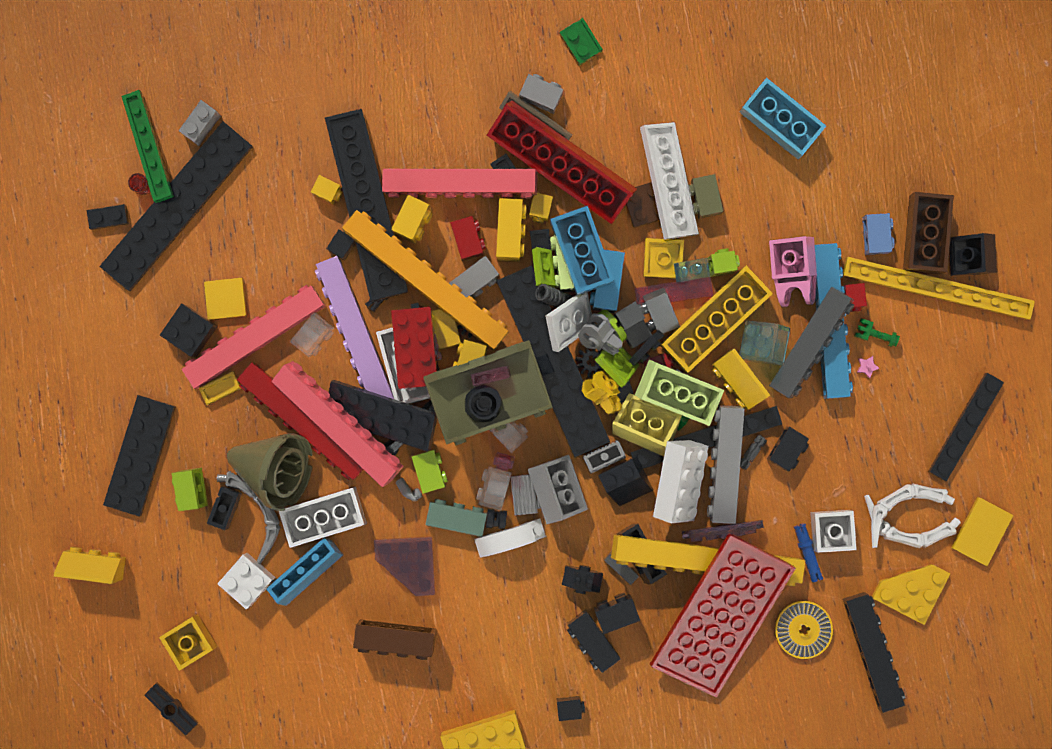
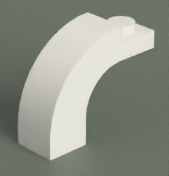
M539 518L510 529L484 535L474 540L481 558L533 543L538 539L546 537Z

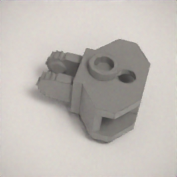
M593 314L578 334L581 344L589 349H597L598 351L604 349L606 352L614 355L622 347V341L613 334L615 330L611 327L609 319L603 314Z

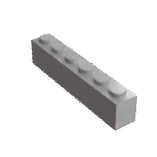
M718 405V410L714 414V421L717 422V426L713 430L715 448H712L711 459L714 460V466L710 468V479L713 480L712 486H709L708 491L711 505L707 507V517H710L713 523L736 524L744 408L741 406Z

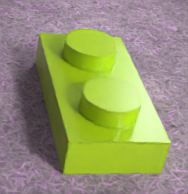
M539 247L532 249L536 286L546 284L552 288L555 287L552 250Z

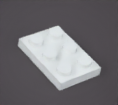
M588 292L573 296L545 316L553 351L559 352L579 338L580 330L592 316Z

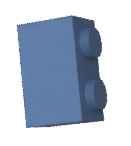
M890 213L870 214L862 217L865 255L888 254L892 252L895 242L894 238L891 237L893 219L890 218Z

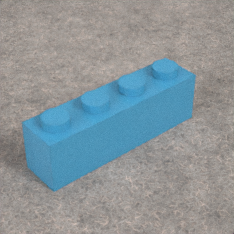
M323 538L267 588V591L277 604L288 605L343 556L342 552L332 540Z

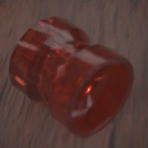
M140 173L131 175L128 180L129 188L139 195L148 194L150 188L146 177Z

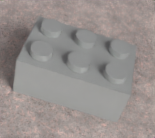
M569 455L528 469L546 524L562 521L588 510Z

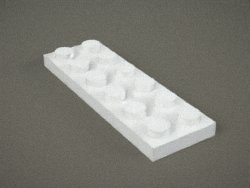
M675 122L641 126V135L664 240L699 234Z

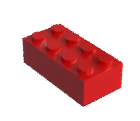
M432 308L391 310L398 389L426 387L423 377L438 371Z

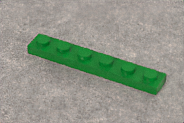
M137 90L121 96L153 201L158 203L174 197L142 92Z

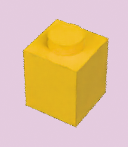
M319 175L311 193L334 205L335 201L338 202L343 191H341L342 187L339 184Z
M540 193L533 196L529 213L532 221L537 223L548 221L553 196Z

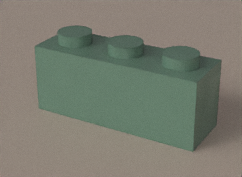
M435 499V502H430L425 525L482 537L487 513L484 512L483 508L473 506L471 510L465 508L464 504L454 503L452 506L447 505L445 500Z

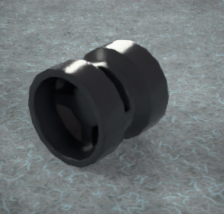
M488 509L486 528L498 527L505 530L507 511L501 510L496 512L494 509Z

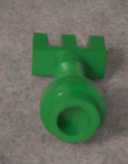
M863 318L860 319V323L865 324L866 327L858 325L857 330L864 333L863 335L855 333V337L867 341L870 335L889 342L888 346L890 347L897 346L900 336L896 332H893L892 335L883 333L872 328L874 322Z

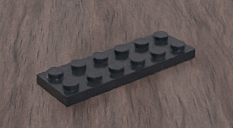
M337 380L330 382V397L340 403L349 415L355 417L363 428L373 434L427 452L431 450L437 421L435 412Z
M137 395L103 503L104 506L136 516H142L176 406Z

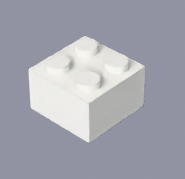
M854 511L810 512L813 550L815 552L856 550Z
M245 553L218 582V585L245 609H248L276 577L259 564L250 554Z

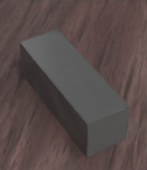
M611 552L604 558V561L630 585L639 577L628 565L616 564V560L611 558Z

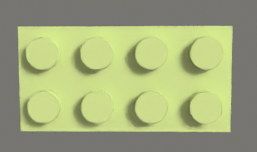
M649 360L634 396L710 426L724 390Z

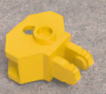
M605 370L593 374V379L583 382L581 391L584 396L594 401L596 405L601 404L606 413L612 414L622 409V404L617 396L620 393L618 390L619 385Z

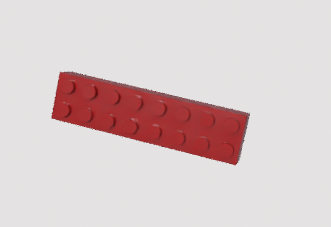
M513 100L506 103L486 135L531 168L536 169L538 173L583 205L588 206L589 209L610 224L617 219L637 190V188Z

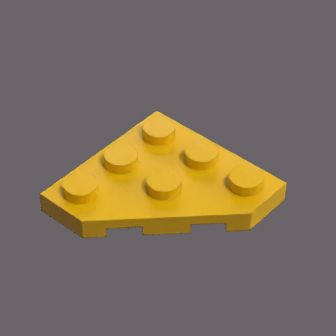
M930 564L920 569L880 580L872 597L925 625L950 573Z

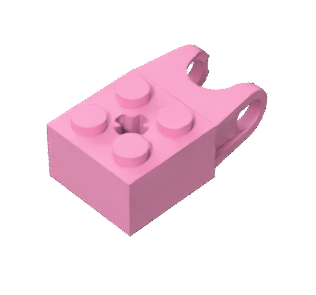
M805 236L770 240L772 279H774L780 305L782 307L789 305L791 293L795 288L801 290L806 304L812 305L815 302L817 281L814 237Z

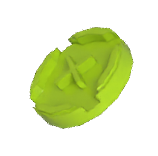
M602 310L598 313L603 314L609 319L611 327L615 330L613 334L624 342L627 336L623 327L620 326L618 328L617 319L607 310Z

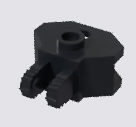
M565 565L562 585L575 589L574 592L586 594V591L600 593L603 573L591 570L589 566L580 565L575 567Z

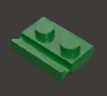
M583 18L559 32L579 66L603 51Z

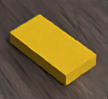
M234 371L199 387L206 405H210L241 389L239 387L240 382L237 381L238 378Z

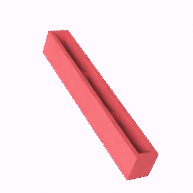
M383 169L382 192L390 198H399V195H410L414 198H418V195H425L426 198H437V195H444L445 198H456V195H463L464 198H475V195H482V198H494V195H501V198H513V195H520V198H532V195H537L538 172L536 169Z
M308 285L303 286L298 290L297 295L286 297L281 301L283 304L277 308L275 306L265 311L266 315L261 318L258 316L249 322L250 325L246 328H238L229 339L227 337L217 342L218 346L215 348H208L201 353L202 356L195 360L193 358L185 363L186 367L182 368V371L192 387L199 389V387L207 384L326 307L313 286L308 287Z
M293 361L283 365L271 382L380 486L384 487L390 483L403 468L399 459L390 454L386 447L372 436L369 430L363 428L355 417L349 415L340 403L331 398L329 392L322 389L313 377L308 376L299 364Z

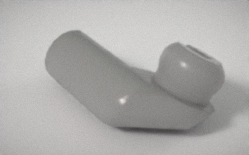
M404 478L396 481V485L404 497L411 501H418L422 497L421 491L418 488L412 491Z

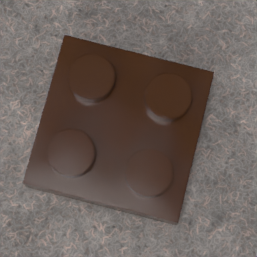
M652 182L635 187L637 190L626 204L633 227L636 228L660 220Z

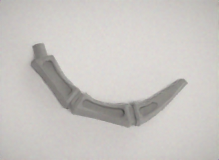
M230 471L226 475L218 474L217 482H225L227 487L247 494L253 498V501L262 510L266 524V537L257 562L261 564L276 541L280 531V520L275 511L265 506L241 477Z

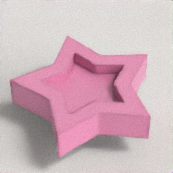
M873 356L867 360L859 359L860 367L857 372L865 373L868 378L871 377L874 370L879 369L874 364Z

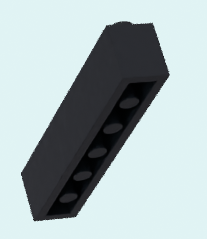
M862 592L842 599L878 709L884 713L905 706L903 701L906 699L903 689L898 686L899 676L897 671L893 670L891 664L893 657L890 651L886 649L887 639L885 634L880 631L881 621L878 614H875L873 607H875L873 597Z

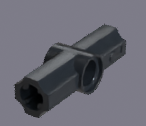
M158 682L144 695L161 711V715L165 719L170 720L185 736L199 723L182 707V703L178 699H174ZM168 705L175 707V713L169 712Z

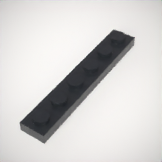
M989 373L984 374L928 472L943 481L948 480L1004 384L1003 381Z

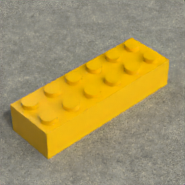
M746 265L671 334L660 347L685 373H688L773 293Z

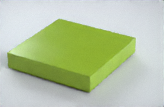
M623 347L614 355L603 349L595 361L622 388L637 370L639 364L633 366L629 362L632 356Z

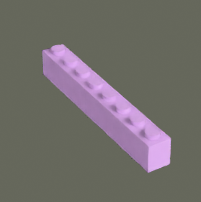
M335 256L316 264V276L319 281H323L324 287L322 291L325 298L330 299L332 305H329L331 314L333 316L336 315L338 319L336 326L339 333H343L345 337L343 344L346 351L351 352L353 358L350 359L353 369L358 370L360 376L357 379L360 386L364 387L367 391L394 399L391 386L340 258Z

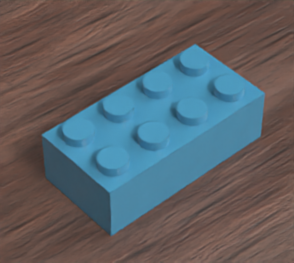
M588 206L550 219V224L576 296L613 283L614 277Z

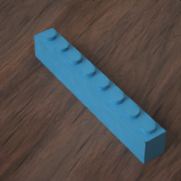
M837 243L815 245L817 270L816 310L831 287L845 294L840 278H843L842 267H839L841 249L838 248ZM844 323L839 331L835 330L831 336L833 341L829 347H824L821 352L823 354L820 362L824 399L851 397L850 393L853 392L852 382L849 381L851 364L847 360L850 349L845 337L848 335V327Z

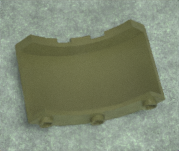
M529 340L496 351V353L468 361V363L456 365L423 377L446 445L452 442L455 443V446L467 442V437L495 428V431L507 428V423L533 414L536 418L545 415V410L553 408ZM477 386H490L500 394L502 400L501 411L491 422H475L465 412L466 395Z

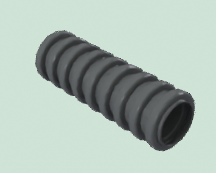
M546 284L538 286L535 292L537 300L556 308L573 297Z

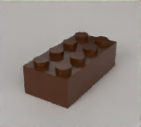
M914 192L909 195L903 270L931 274L947 272L954 195Z
M360 619L355 628L353 648L358 649V652L369 653V650L377 651L379 655L397 653L396 656L406 658L408 655H415L416 659L427 660L428 657H432L434 652L436 628Z

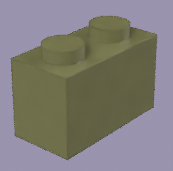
M715 174L692 179L691 184L688 186L690 196H694L695 203L692 205L694 214H698V219L721 214L723 208Z

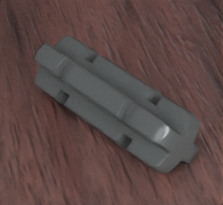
M761 435L755 438L754 444L750 445L743 455L744 458H741L740 467L742 469H748L750 462H753L760 452L761 446L763 447L767 442Z

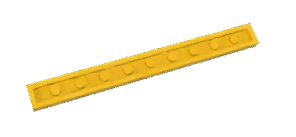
M851 257L846 258L843 270L844 277L1026 320H1031L1035 303L1033 300Z

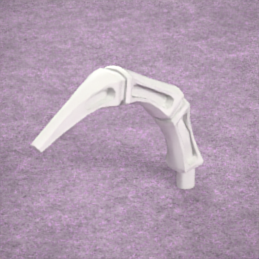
M914 483L912 485L906 484L879 500L877 505L873 507L871 522L872 548H877L883 519L899 502L915 498L929 499L937 503L944 501L952 505L955 499L947 495L948 491L946 489L931 488Z
M865 495L864 497L872 520V511L875 505L870 496ZM954 518L950 523L945 522L933 530L921 534H911L899 531L883 520L879 535L887 540L916 548H926L941 539L955 535L957 533L956 527L961 522Z

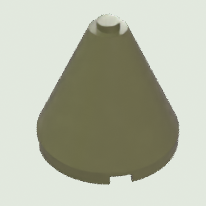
M288 433L235 446L227 453V460L230 466L265 506L276 511H284V507L287 505L293 506L304 493L312 472V466L308 465V455L312 456L313 454L311 446L305 437Z

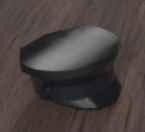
M477 386L466 395L465 412L475 422H491L501 411L502 400L500 394L490 386Z

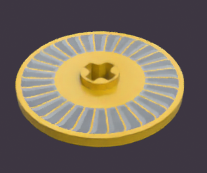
M796 601L787 605L779 613L775 623V636L778 644L787 654L799 659H810L823 653L829 646L833 636V624L828 613L818 604L810 601ZM802 625L809 628L806 630L807 634L805 635L799 632L802 629Z

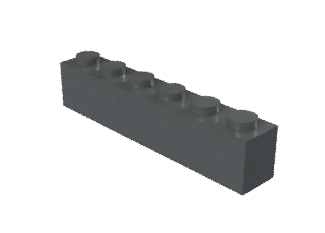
M834 287L830 288L769 385L770 387L788 398L798 396L802 390L800 385L804 380L807 381L813 372L811 370L814 363L818 364L823 356L821 352L824 347L828 348L833 341L831 336L835 330L839 331L844 323L843 317L852 311L854 307L853 298Z

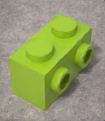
M729 248L711 254L707 258L709 276L728 275L737 271L740 261L739 256L735 255V251H729Z
M435 450L412 456L423 494L446 487L445 482H448L446 472L441 471L439 464H442V459L439 452L436 453Z
M202 468L172 473V484L174 486L175 502L178 511L208 506Z

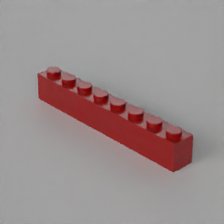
M251 362L237 379L240 382L239 387L247 393L250 391L254 394L253 399L260 405L265 404L268 406V412L277 418L279 416L284 420L282 422L283 425L289 430L294 429L298 432L297 435L305 437L313 445L312 450L318 455H325L327 457L326 461L334 468L336 466L342 470L341 474L346 479L356 480L364 469L271 382L273 378L256 363Z

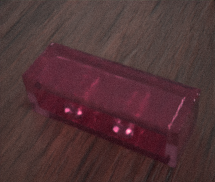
M508 365L471 374L473 386L511 377Z

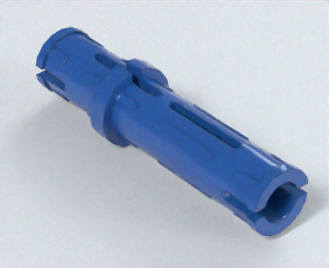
M806 524L796 525L794 529L799 541L798 547L802 550L811 582H817V579L820 581L823 579Z

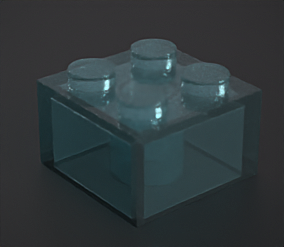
M746 320L739 355L742 359L751 362L784 366L790 328L780 324Z

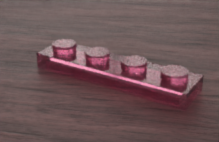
M711 277L634 289L637 305L645 302L642 296L663 287L670 302L713 296Z

